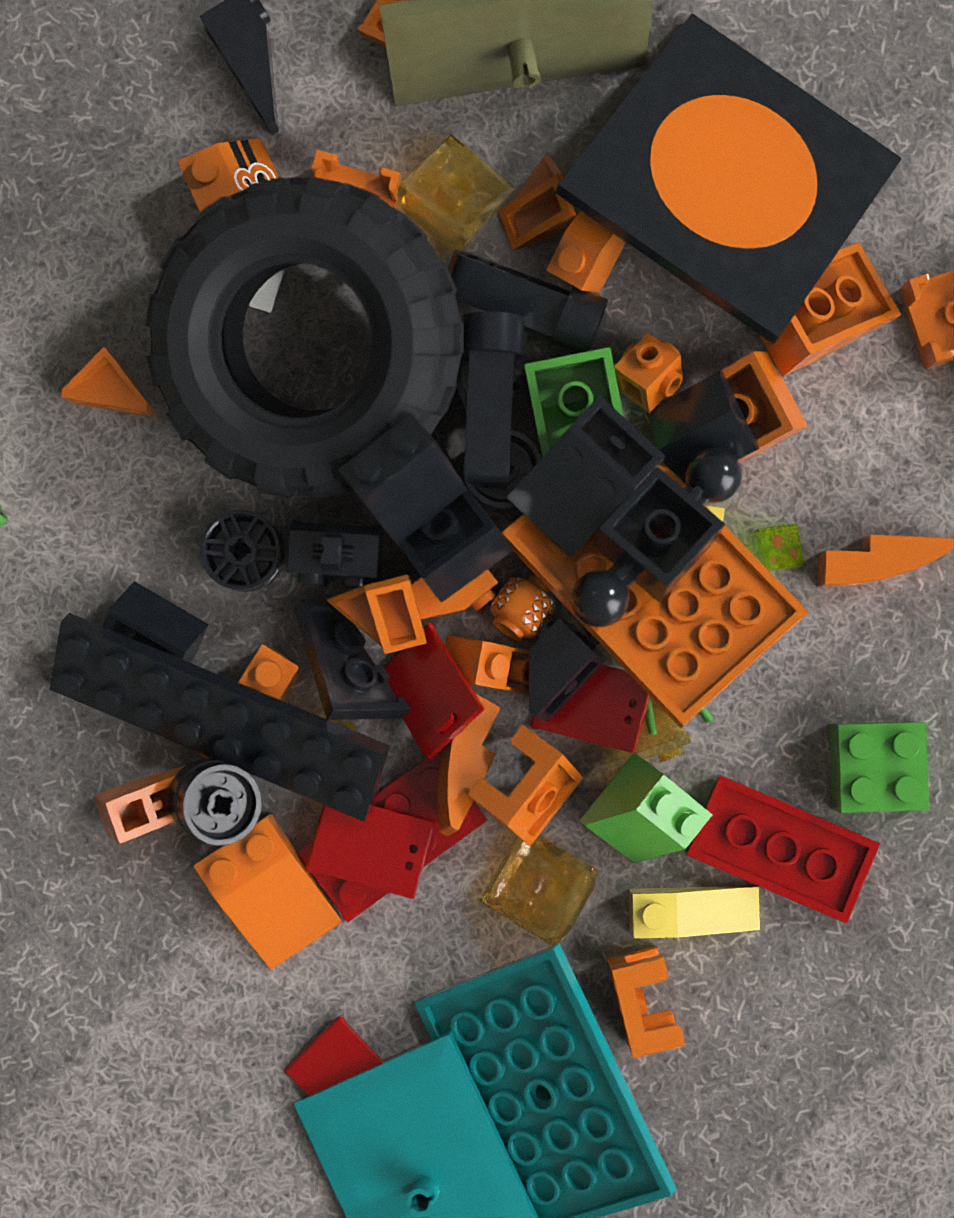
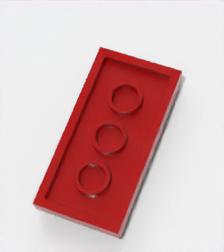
M440 753L433 759L425 758L377 793L373 801V806L435 822L423 867L488 820L473 800L459 830L449 836L440 833L437 813V777ZM313 841L297 852L305 865H307ZM311 872L347 923L389 893L318 872Z
M718 774L704 806L712 816L688 845L685 854L847 924L881 843Z

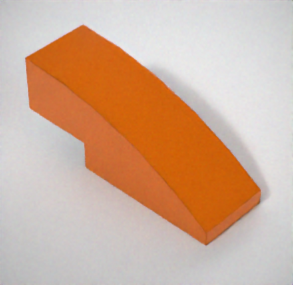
M870 534L862 538V551H822L819 553L818 587L864 584L910 572L954 549V538Z
M479 695L477 697L485 710L441 750L437 777V813L439 831L445 836H449L459 830L473 802L468 793L480 779L485 778L496 756L495 752L482 746L500 707Z

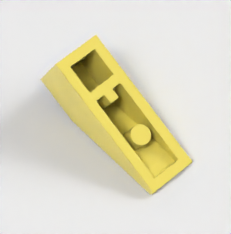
M759 886L629 889L630 933L633 938H676L760 930Z

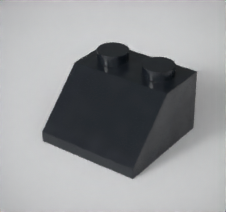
M134 581L109 608L103 627L191 663L209 624Z

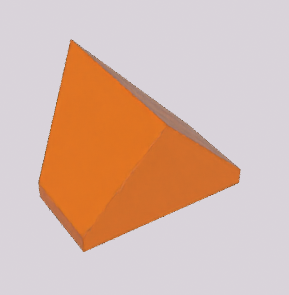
M548 153L545 154L512 202L499 210L512 250H518L564 234L576 217L574 206L555 193L563 176Z
M105 346L62 388L61 398L71 404L148 417L154 416V407L123 363Z
M408 574L365 585L326 599L327 602L383 648L384 654L427 643Z

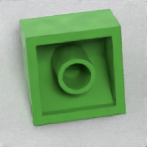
M634 752L585 813L580 822L630 861L637 863L686 849L712 814L667 776Z

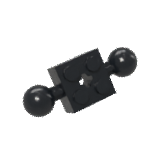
M709 447L697 452L687 465L685 473L687 485L684 489L659 467H656L598 530L593 546L614 564L608 571L594 570L584 574L574 585L571 603L575 614L581 621L593 627H607L618 622L627 610L629 603L627 589L634 581L660 603L718 538L725 523L704 505L706 502L720 503L728 500L737 492L742 480L740 463L731 452L719 447ZM660 532L664 535V539L657 538L654 535Z

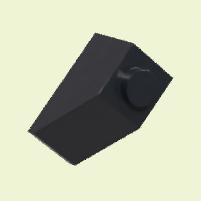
M561 618L556 622L552 621L546 624L536 636L537 642L529 651V712L535 718L548 722L607 660L573 624Z

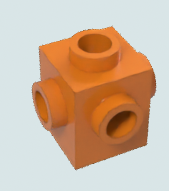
M649 333L637 344H631L624 351L621 360L614 366L619 393L648 413L665 397L675 394L683 381L681 354L678 349L666 340L661 342Z

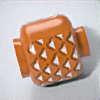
M529 575L527 579L521 577L510 578L491 604L490 611L494 617L492 624L502 634L515 641L520 642L522 638H535L555 609L553 600L548 595L549 588L539 578Z

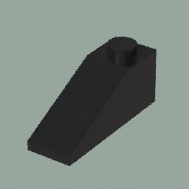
M224 0L199 17L205 31L273 136L279 132L271 40L266 24L271 22V19L260 0L252 2L251 0Z

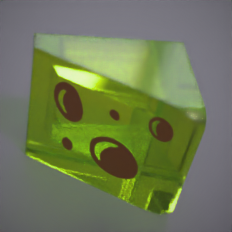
M798 523L755 530L759 561L769 571L805 566Z

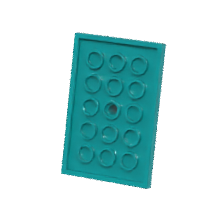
M560 944L553 945L443 988L414 1002L431 1039L449 1031L452 1032L538 1218H601L670 1197L677 1190Z
M451 1031L316 1093L304 1096L294 1103L295 1109L346 1218H538Z

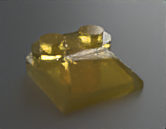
M450 134L399 185L396 195L400 200L403 211L443 246L458 250L466 248L472 243L478 231L511 197L516 187L455 136Z
M540 835L531 846L516 836L481 897L480 902L553 946L558 944L572 929L595 887L598 869Z

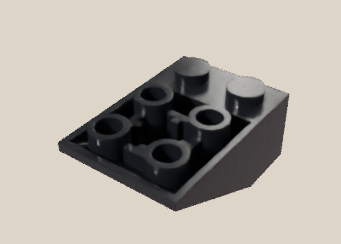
M599 395L507 496V499L569 557H572L666 456Z

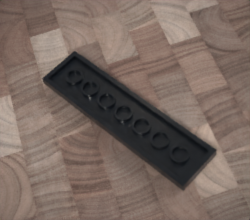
M68 613L61 620L49 690L213 759L239 767L251 775L365 822L373 805L390 745L74 614Z

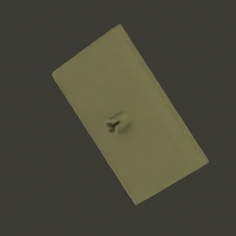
M409 0L379 5L395 107L511 87L524 89L525 85H529L530 88L541 82L646 65L653 0Z

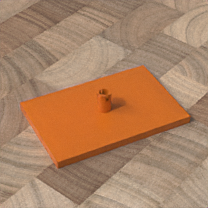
M661 461L657 467L684 489L686 485ZM524 514L501 533L517 556L680 729L808 614V610L724 525L716 541L660 603L634 581L627 589L629 603L623 617L613 625L593 627L577 617L572 607L571 595L574 585L584 574L594 570L608 571L614 564L593 546L598 530L572 557H569ZM660 532L654 535L657 538L664 539V535Z

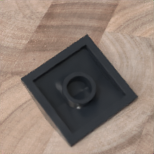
M722 371L716 372L661 402L650 413L646 411L656 448L666 456L663 460L685 485H687L685 477L687 465L690 459L702 449L709 447L723 448L731 452L737 460L760 449Z

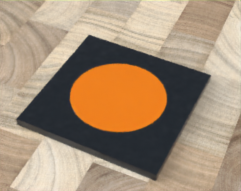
M692 13L558 184L555 193L774 345L902 158Z

